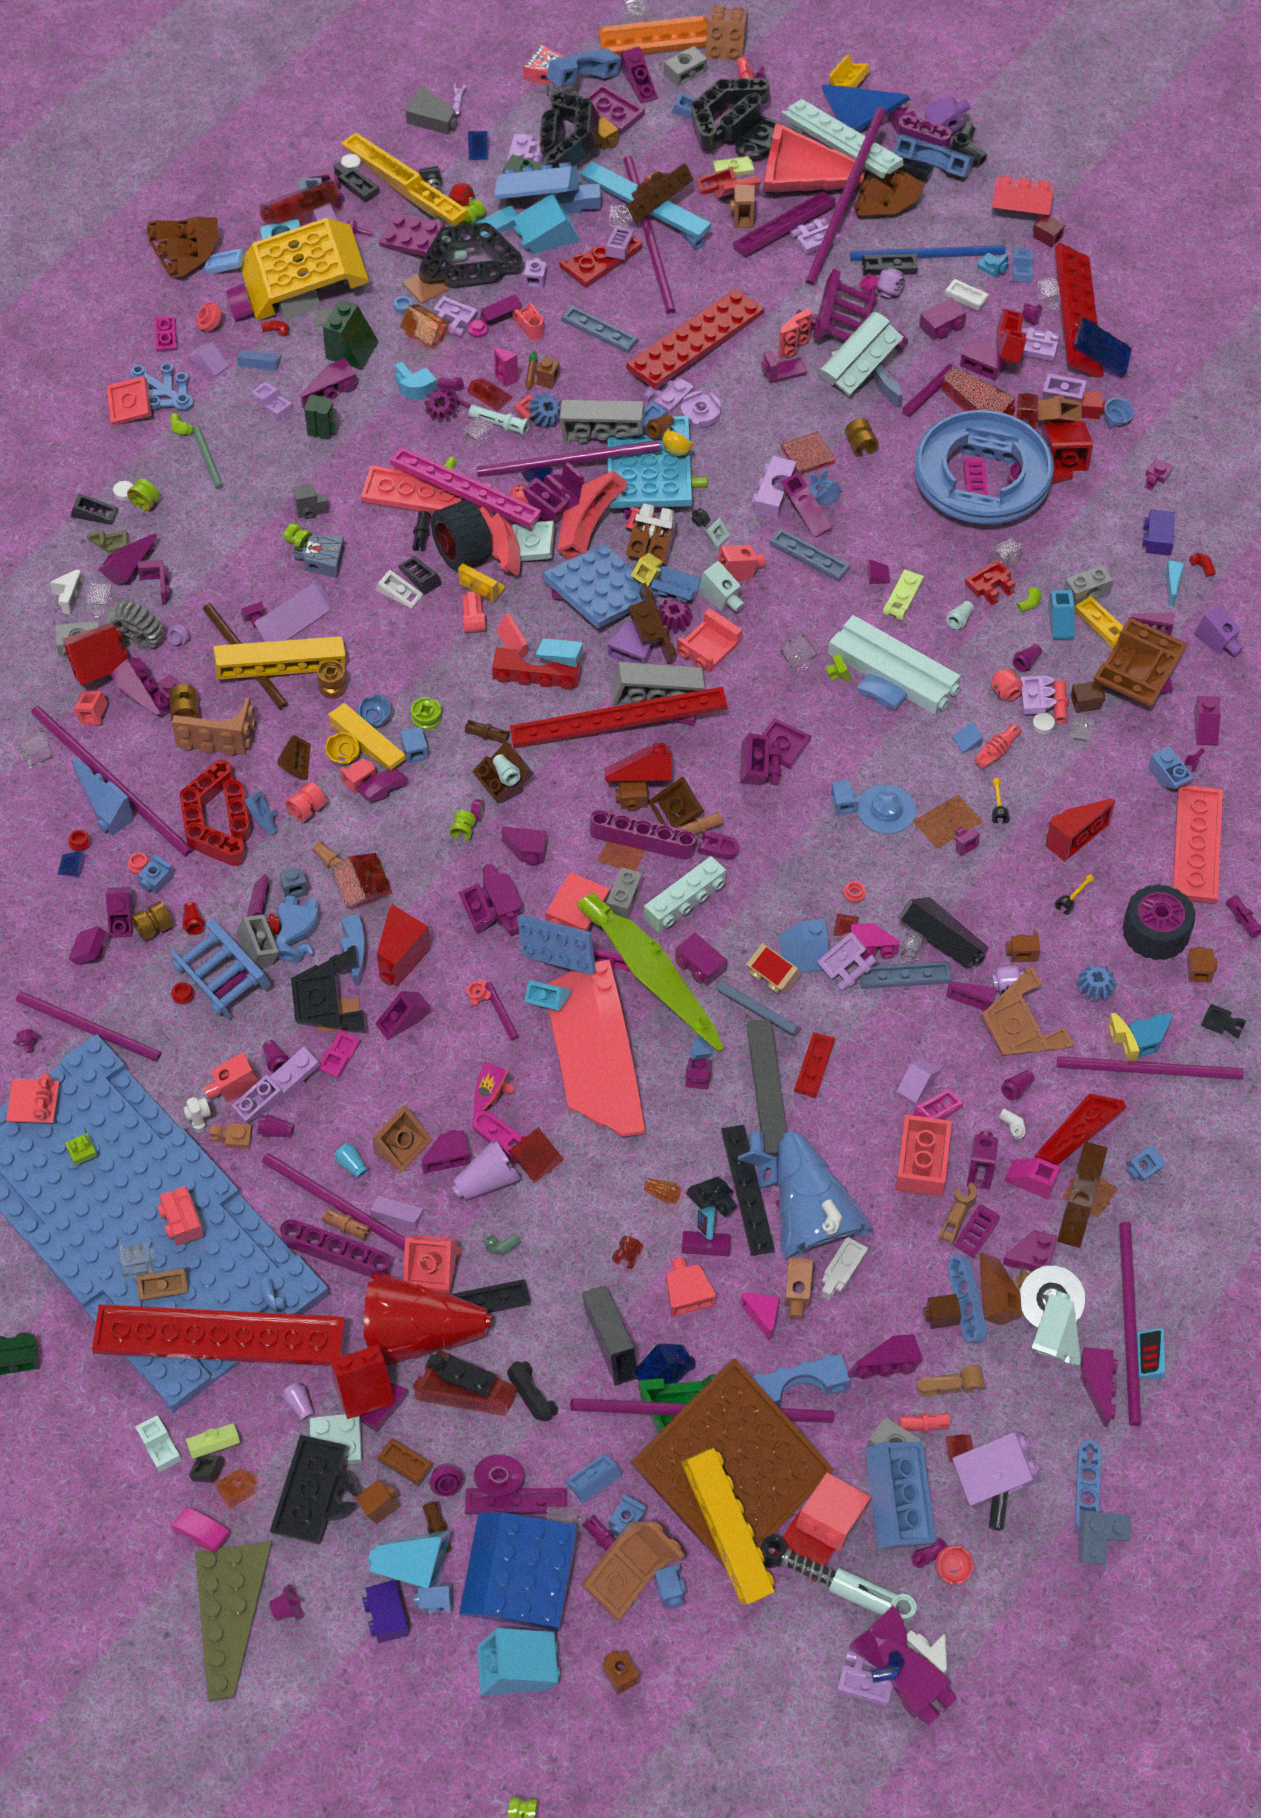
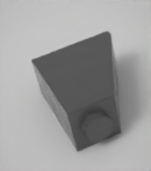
M422 86L419 87L406 110L407 124L447 135L450 134L452 129L455 130L457 127L458 119L455 117V109Z

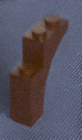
M1085 1141L1057 1242L1078 1248L1081 1247L1108 1147Z

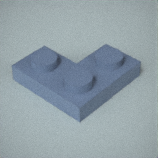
M1080 1511L1078 1563L1106 1565L1107 1540L1130 1541L1131 1515Z

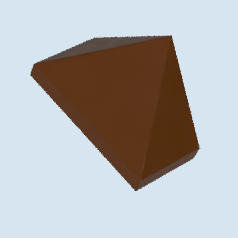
M296 735L291 736L280 754L277 764L299 779L308 780L311 744Z

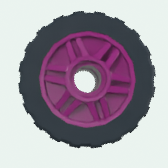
M1155 884L1139 889L1130 898L1122 927L1123 936L1128 946L1134 952L1142 955V957L1151 958L1152 960H1167L1177 956L1180 952L1182 953L1189 943L1195 923L1196 914L1193 904L1180 890L1168 885Z

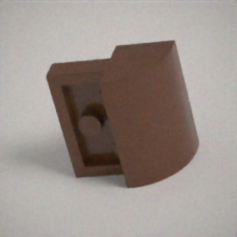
M504 742L492 757L486 756L472 771L494 800L500 803L506 802L524 791L522 788L523 784L533 775V771L511 744ZM497 755H504L507 760L519 768L520 779L516 784L507 786L500 781L496 767L493 764V759Z

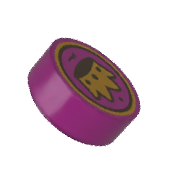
M475 799L471 806V813L475 815L476 821L481 822L485 811L484 800Z

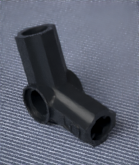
M966 121L954 135L950 149L975 157L973 165L979 168L986 161L988 154L971 143L976 128L973 126V123Z

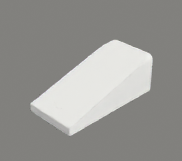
M391 570L379 581L375 589L411 609L423 596V593ZM414 593L417 596L412 602L408 601L407 597Z

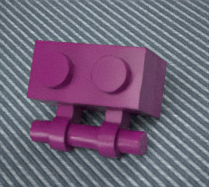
M748 733L741 742L740 783L762 785L769 776L771 785L779 784V777H781L779 763L782 758L780 742L773 741L770 748V736Z

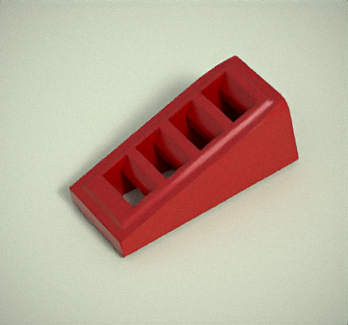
M733 167L696 179L701 195L715 193V190L719 189V184L737 180ZM707 182L708 187L703 188L701 183Z

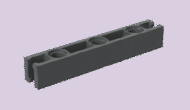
M771 1019L750 1020L747 1023V1036L760 1132L764 1133V1152L777 1157L778 1162V1144L787 1132Z

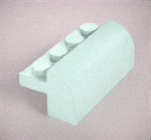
M873 312L822 366L817 374L831 386L837 385L846 395L850 396L903 339V336L889 324L890 321L877 312Z

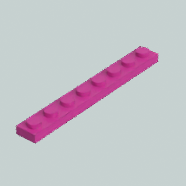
M401 447L390 459V465L481 507L484 506L486 509L496 514L499 513L501 516L529 529L541 517L540 509L406 448Z

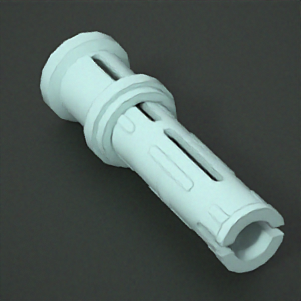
M474 404L469 409V417L502 426L507 432L511 430L520 433L521 436H525L530 428V419L517 418L511 413L504 415Z

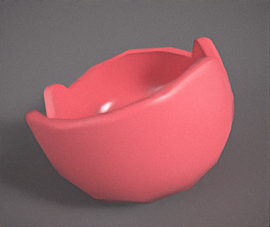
M958 1545L946 1546L938 1553L935 1560V1569L938 1576L946 1583L952 1585L964 1583L970 1578L974 1568L972 1555L965 1548ZM952 1570H959L957 1573L949 1572Z

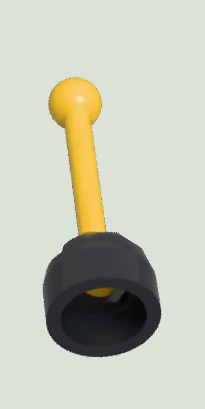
M994 778L992 784L995 786L997 807L992 810L993 823H998L997 818H1003L1002 823H1008L1010 820L1009 811L1001 805L999 788L1001 780Z
M1088 874L1085 877V881L1071 896H1061L1055 902L1056 909L1060 911L1061 907L1064 906L1067 910L1063 913L1068 915L1075 906L1074 898L1088 883L1094 881V876Z

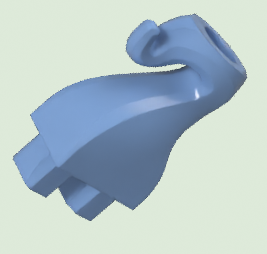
M287 895L283 903H279L278 907L281 931L275 939L279 951L277 957L283 961L299 962L306 953L309 956L314 955L312 947L309 944H300L296 948L290 947V945L309 937L316 931L320 920L319 904L316 899H307L305 906H299L298 898Z

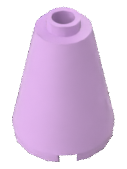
M494 1139L453 1180L455 1185L452 1188L459 1199L464 1196L468 1200L520 1180V1177Z

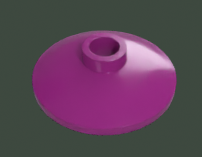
M506 1455L487 1456L479 1461L474 1469L476 1486L490 1496L504 1497L511 1495L523 1484L524 1471L518 1461Z

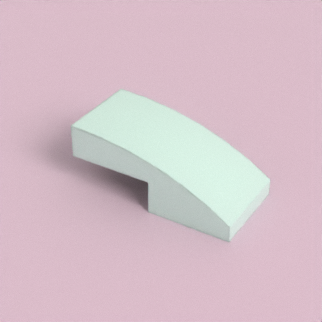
M158 1415L135 1427L159 1473L181 1462L180 1455L170 1440L168 1432Z

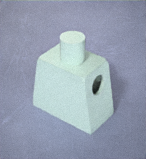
M719 561L703 572L698 593L719 610L723 611L730 606L735 612H738L745 604L738 597L740 584Z

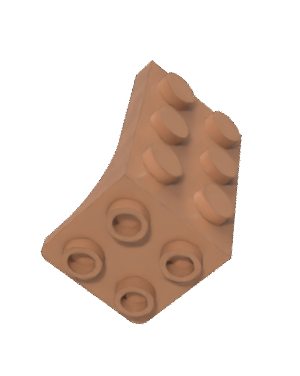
M714 5V7H711L707 22L706 58L737 61L743 57L744 33L748 10L741 6H733V9L725 8L724 5Z
M245 698L243 708L238 715L225 721L174 715L172 726L176 746L183 750H190L191 748L200 749L205 753L215 751L222 752L228 756L234 754L245 755L246 749L251 748L252 736L250 734L251 731H255L257 719L253 717L255 706L251 704V698Z
M654 1521L629 1522L581 1583V1586L615 1620L621 1619L654 1576V1571L660 1570L672 1561L682 1560L685 1556L680 1550L681 1546L675 1540L669 1539L663 1533L664 1529Z

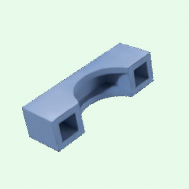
M606 48L549 60L547 78L559 87L575 85L576 77L582 74L596 75L602 78L619 75L621 57Z
M905 134L898 135L893 152L896 155L940 167L947 172L962 177L969 176L975 157Z
M829 1354L814 1362L803 1361L792 1368L782 1367L770 1374H756L752 1376L778 1407L780 1406L783 1393L788 1388L797 1384L813 1385L827 1396L850 1389L851 1383L842 1354L835 1356Z

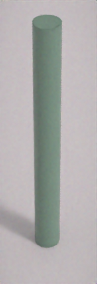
M194 426L193 434L216 489L223 488L224 486L199 426Z

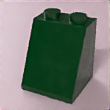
M339 299L323 325L326 359L336 362L345 358L351 367L363 370L379 341L359 306Z

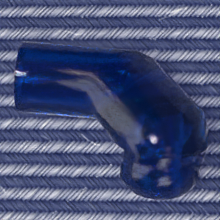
M892 1651L888 1655L889 1661L885 1668L871 1670L873 1683L893 1680L898 1677L905 1664V1659L901 1652Z

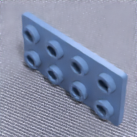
M522 914L517 917L521 951L524 957L590 975L596 972L592 935L590 932Z

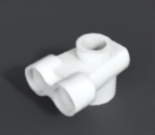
M205 1097L198 1100L197 1098H190L187 1100V1106L183 1107L187 1121H192L193 1130L201 1133L206 1129L203 1118L211 1115Z

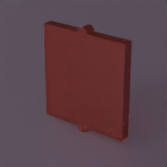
M539 1127L526 1137L522 1136L521 1141L509 1150L510 1154L534 1183L546 1173L550 1174L552 1169L564 1160Z

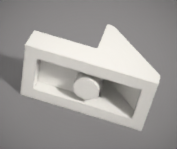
M76 569L50 583L52 593L59 595L58 603L61 605L62 613H72L83 584L81 570Z
M911 1630L907 1634L908 1648L927 1659L945 1675L947 1670L945 1634L930 1647L925 1637L921 1634L916 1635Z

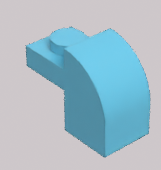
M402 362L395 365L394 379L399 385L402 396L412 400L427 398V393L433 395V388L438 390L437 379L426 367L412 374Z

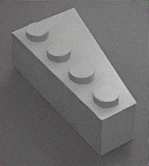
M562 400L560 425L563 444L571 445L572 441L585 443L588 442V439L592 438L606 440L612 435L619 438L643 434L645 420L644 401Z
M630 662L618 663L609 685L611 707L619 706V703L629 702L630 704L705 689L702 668Z

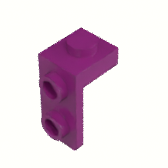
M332 168L309 172V178L321 177L322 185H326V188L331 187L336 208H340V201H343L341 189H337L339 181L338 177L333 175Z
M772 351L764 352L761 368L769 383L807 374V369L800 357L777 363Z
M138 561L139 580L160 579L162 605H166V598H170L169 585H165V581H169L168 568L164 569V561Z

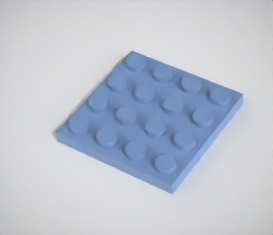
M604 543L586 551V553H582L550 568L542 574V579L597 629L628 614L629 605L642 602L639 594L642 583L631 576L634 569ZM650 584L648 588L652 589L655 600L659 597V594L656 593L657 589L651 588Z

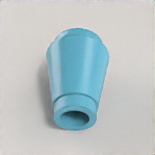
M349 1143L344 1144L335 1152L336 1162L357 1179L361 1177V1174H365L368 1171L356 1148Z

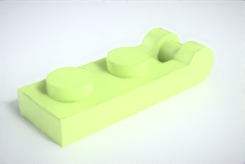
M904 569L888 602L884 606L883 614L896 616V619L903 621L923 582L924 576Z

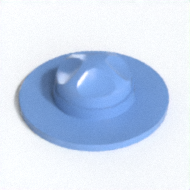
M883 784L873 786L867 789L858 800L857 813L860 820L869 829L879 833L892 834L903 831L912 824L916 816V805L911 795L904 789L894 785Z

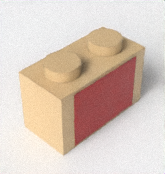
M764 943L760 945L746 964L751 970L749 974L758 981L763 978L768 982L767 987L776 994L780 991L786 995L802 975L796 966Z

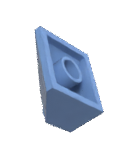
M825 919L801 921L779 935L782 957L796 966L801 973L824 971L817 961L829 952Z

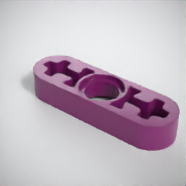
M904 115L899 119L898 129L902 134L938 146H947L951 142V130L947 127L910 115ZM926 128L930 131L928 133H923L920 130Z

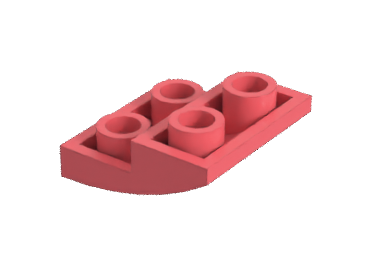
M809 309L796 314L781 328L778 351L779 359L792 357L797 353L798 345H804L810 340L812 313Z

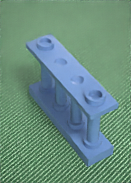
M212 918L206 923L210 930L208 937L182 958L174 950L170 954L174 958L172 962L174 967L180 973L184 971L213 1002L210 1004L213 1010L218 1015L223 1013L229 1019L232 1016L226 1009L228 1004L252 985L258 984L265 990L271 984L260 968ZM219 942L222 945L220 947L221 950L193 972L188 964L212 944ZM232 956L235 959L233 961L234 964L207 986L201 981L200 978L226 957L230 958ZM245 970L248 973L245 980L220 1000L213 994L215 990L239 971Z

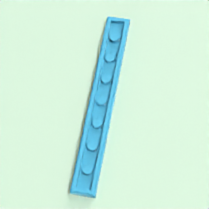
M593 161L580 172L582 179L591 184H600L601 189L628 203L634 200L631 193L637 190V184ZM668 200L649 213L698 240L711 229L710 222Z

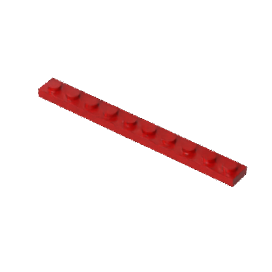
M717 687L510 725L513 748L726 710L727 702L724 688Z

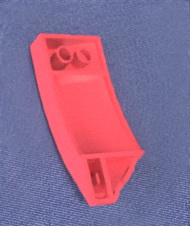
M610 960L595 962L596 972L593 975L573 970L547 983L572 989L570 996L560 1011L548 1008L568 1108L574 1112L578 1111L586 1115L588 1120L602 1127L605 1125L613 1129L614 1133L621 1137L644 1134L645 1126L636 1075Z

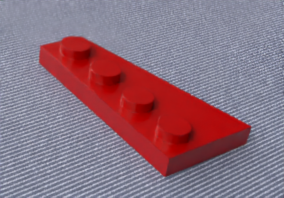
M634 236L632 237L625 260L643 248V243ZM606 245L595 246L591 248L590 252L583 255L578 253L571 260L559 261V267L587 288L625 260L607 257Z
M1089 1093L1034 1157L1054 1165L1059 1164L1126 1109L1127 1106L1123 1100Z

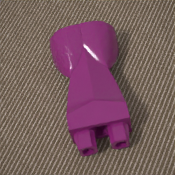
M891 1606L866 1632L850 1644L849 1648L854 1653L886 1672L905 1710L914 1719L918 1716L920 1720L929 1726L940 1715L931 1705L935 1699L945 1710L957 1699L949 1688L951 1684L949 1679L927 1659L908 1648L904 1622L894 1606Z

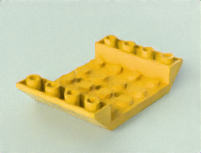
M329 218L252 243L244 255L241 267L257 321L276 315L273 303L344 279L348 280L351 289L370 283L351 225ZM294 245H299L297 248L291 249ZM298 259H303L301 262L296 263ZM302 273H308L305 276H300Z

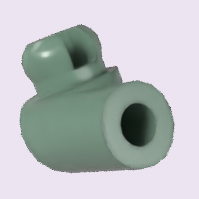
M515 1233L504 1241L497 1240L493 1235L487 1236L484 1240L485 1249L488 1252L502 1255L508 1253L521 1243L520 1238Z

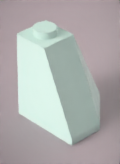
M1056 1291L1055 1295L1050 1293L1032 1351L1079 1366L1081 1359L1074 1301L1069 1300L1070 1295Z

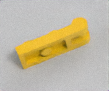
M1092 596L1077 604L1074 611L1113 649L1123 626Z

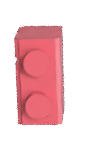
M186 1186L159 1196L161 1204L157 1205L161 1219H167L168 1224L164 1225L168 1239L173 1238L175 1244L179 1246L204 1236L202 1226Z

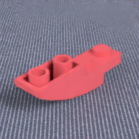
M483 506L480 511L490 530L492 554L501 561L499 565L504 571H511L517 576L520 571V550L515 532L510 523L499 513L493 515Z

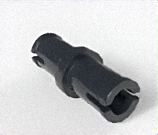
M420 511L418 512L417 524L413 529L415 536L412 549L419 551V547H421V551L424 552L427 537L430 535L429 522L431 514L424 511L422 517L423 512Z

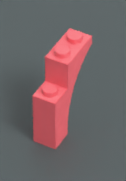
M614 470L582 485L579 505L563 512L557 550L568 560L586 553L590 536L601 514L611 501L626 489L627 481Z

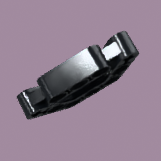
M720 79L691 103L692 123L702 149L707 151L714 150L721 139L726 141L736 139L761 117V104L770 101V83L767 79ZM727 105H735L722 116L720 123L715 126L713 118Z
M557 91L550 97L551 109L542 115L539 146L546 156L545 161L547 165H552V168H559L560 163L570 162L571 166L578 163L596 147L599 128V113L591 99L565 91ZM563 117L575 121L574 131L565 139Z
M489 223L444 227L438 232L422 260L418 277L424 283L443 280L444 285L448 288L489 284L496 282L501 273H517L521 268L523 258L520 252ZM485 231L488 232L490 236L483 237L480 233ZM468 234L471 238L465 240L461 235ZM449 236L451 241L445 242L442 240V237ZM500 245L504 250L497 251L494 247ZM482 247L495 260L442 267L451 250ZM438 252L442 257L435 258L432 254ZM430 264H431V265H432L431 272H428V274L424 273V271H427V270H428V268H429V266H430ZM492 269L496 274L489 275L486 271ZM473 271L477 276L469 277L467 272ZM455 274L457 278L451 280L447 277V275Z

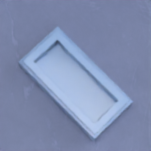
M241 248L210 255V258L206 260L204 271L206 274H214L241 268L245 253Z

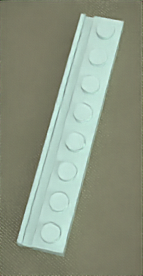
M803 99L788 107L786 112H781L782 117L789 123L804 130V132L829 147L856 160L865 138L864 135ZM873 142L863 167L884 178L885 174H890L903 166V158Z

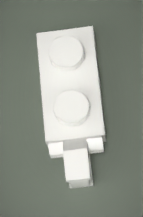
M849 1237L845 1239L824 1272L822 1282L825 1285L822 1289L821 1297L829 1301L836 1290L841 1292L846 1287L867 1254L868 1247Z

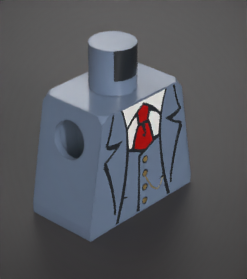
M342 535L310 536L307 547L295 546L294 559L304 560L306 571L337 578L345 548L344 537Z

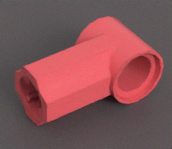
M467 592L466 595L462 596L464 633L485 631L484 612H482L481 596L475 592Z

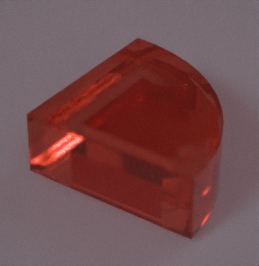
M837 913L833 936H842L850 932V925L858 924L859 917Z

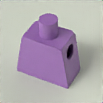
M951 95L924 106L927 121L949 128L951 134L964 125L962 114L971 109L966 99L958 103Z
M1220 604L1203 616L1193 634L1217 654H1221L1227 649L1236 656L1244 648L1236 640L1241 631L1240 627Z
M627 622L609 641L608 656L623 662L646 664L654 643L642 646L634 624Z

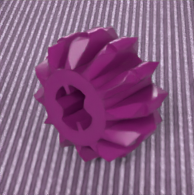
M441 387L440 391H438L436 388H433V395L427 393L430 400L424 401V404L428 406L425 411L426 413H431L430 417L433 420L437 418L439 422H442L445 417L448 421L450 420L449 414L456 415L453 409L459 408V404L456 403L458 397L453 395L451 389L446 391L445 387ZM440 402L445 403L444 406H439L438 404Z
M672 598L670 602L664 600L663 605H659L661 621L663 625L667 626L668 632L670 629H673L675 634L677 629L684 632L685 627L690 626L692 612L688 603L683 604L682 599L675 601Z

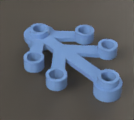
M163 363L161 365L164 384L147 374L146 369L142 365H135L131 369L132 379L145 376L148 385L155 388L149 390L152 410L162 407H175L180 411H186L192 407L193 398L187 394L186 384L188 383V376L186 373L179 372L176 374L175 378L177 385H179V392L176 393L172 390L173 366L171 363ZM165 396H167L168 398H170V399H165V400H160V399H159V397H165Z

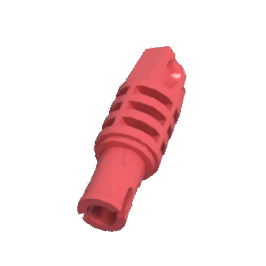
M1012 723L1003 733L996 734L982 747V750L974 759L975 763L984 769L997 761L1010 749L1011 742L1021 735V728L1018 727L1014 731L1013 729L1017 727V724Z

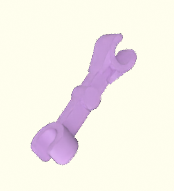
M457 84L453 85L455 98L452 108L455 109V117L458 120L460 118L461 98L466 92L465 84H463L461 89L457 88Z

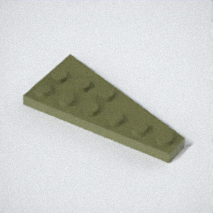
M272 1541L218 1548L216 1552L210 1550L195 1552L208 1702L235 1698Z

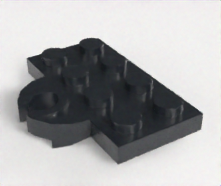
M761 115L757 121L732 141H735L734 148L739 157H744V152L751 151L749 159L751 161H760L769 156L775 124L784 125L803 136L804 130Z
M304 1435L299 1436L269 1532L274 1535L319 1545L326 1520L336 1521L344 1518L354 1509L355 1505L349 1501L339 1503V1497L344 1492H350L352 1496H358L356 1482L348 1473L342 1471L349 1449L347 1445Z

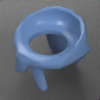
M827 469L822 472L819 480L816 474H810L812 484L809 489L818 504L821 505L834 503L839 498L841 487L835 480L826 479Z

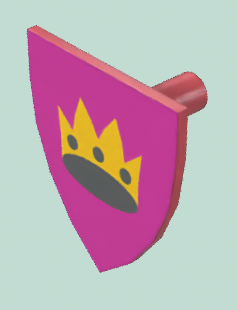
M486 1061L484 1062L475 1086L474 1115L479 1111H484L489 1104L495 1106L501 1091L508 1094L513 1093L514 1086L504 1082L507 1070Z

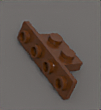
M687 164L680 165L671 173L657 172L651 176L648 182L641 183L636 187L637 190L631 193L634 200L627 204V208L635 222L641 220L694 180Z
M646 582L642 583L639 591L642 602L629 605V614L642 646L659 642L666 663L671 664L676 654L675 646L668 639V629L666 625L662 624L661 611L654 604L652 589L648 588Z

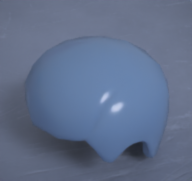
M375 693L371 697H364L358 706V715L374 728L384 725L390 718L391 704L387 697L379 693ZM378 714V718L376 720H372Z

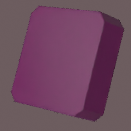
M99 926L81 931L77 935L68 957L69 960L78 965L101 957L104 949L101 945L106 931Z

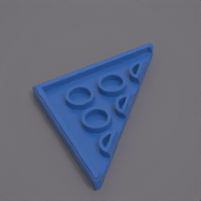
M825 84L821 86L838 121L857 132L871 124L878 107L884 108L886 110L885 115L911 100L908 94Z

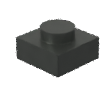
M203 1455L197 1457L189 1477L195 1482L214 1483L224 1462L220 1456Z

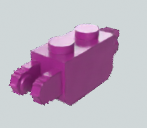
M486 864L482 869V891L490 905L489 908L492 915L497 920L499 926L503 925L509 936L519 933L517 917L521 914L523 915V905L510 875L505 873L499 874L494 865Z

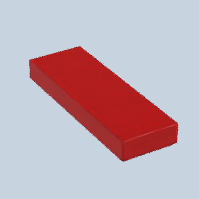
M813 1032L794 1088L795 1093L813 1098L817 1097L835 1038Z

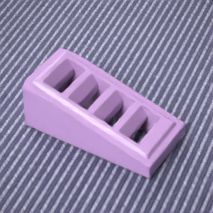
M615 226L606 245V256L625 260L634 235V229Z

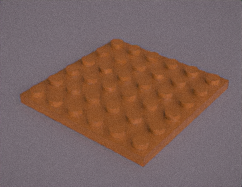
M735 1358L731 1359L629 1462L724 1568L723 1561L681 1461L711 1448H714L716 1452L718 1451L724 1461L722 1468L725 1475H728L733 1482V1494L743 1506L744 1513L742 1515L745 1522L749 1523L754 1532L752 1539L755 1546L759 1548L764 1538L773 1535L815 1491L826 1473L831 1474L834 1471L832 1466Z

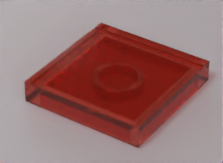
M818 431L781 443V449L787 459L796 461V472L799 471L800 475L835 464L834 456Z

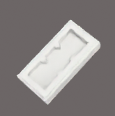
M956 279L951 282L944 296L953 298L955 301L977 311H980L989 298V294Z

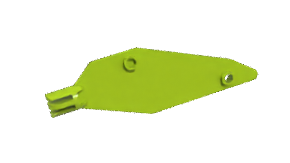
M594 892L589 893L578 901V909L595 925L601 926L633 975L681 1017L695 1033L703 1037L717 1051H722L724 1047L714 1024L661 945L648 936L632 920L614 914L612 909Z

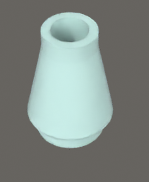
M964 601L961 605L948 612L947 624L953 629L963 628L971 612L974 610L973 604L969 601Z
M497 755L493 759V764L496 767L500 781L507 786L516 784L520 779L519 768L507 760L504 755Z

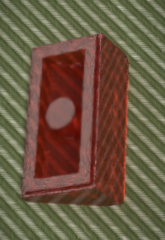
M484 378L472 380L467 390L469 394L497 412L513 398L510 394Z

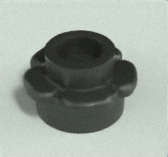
M699 508L692 511L691 520L698 527L701 525L706 527L710 517L704 509Z

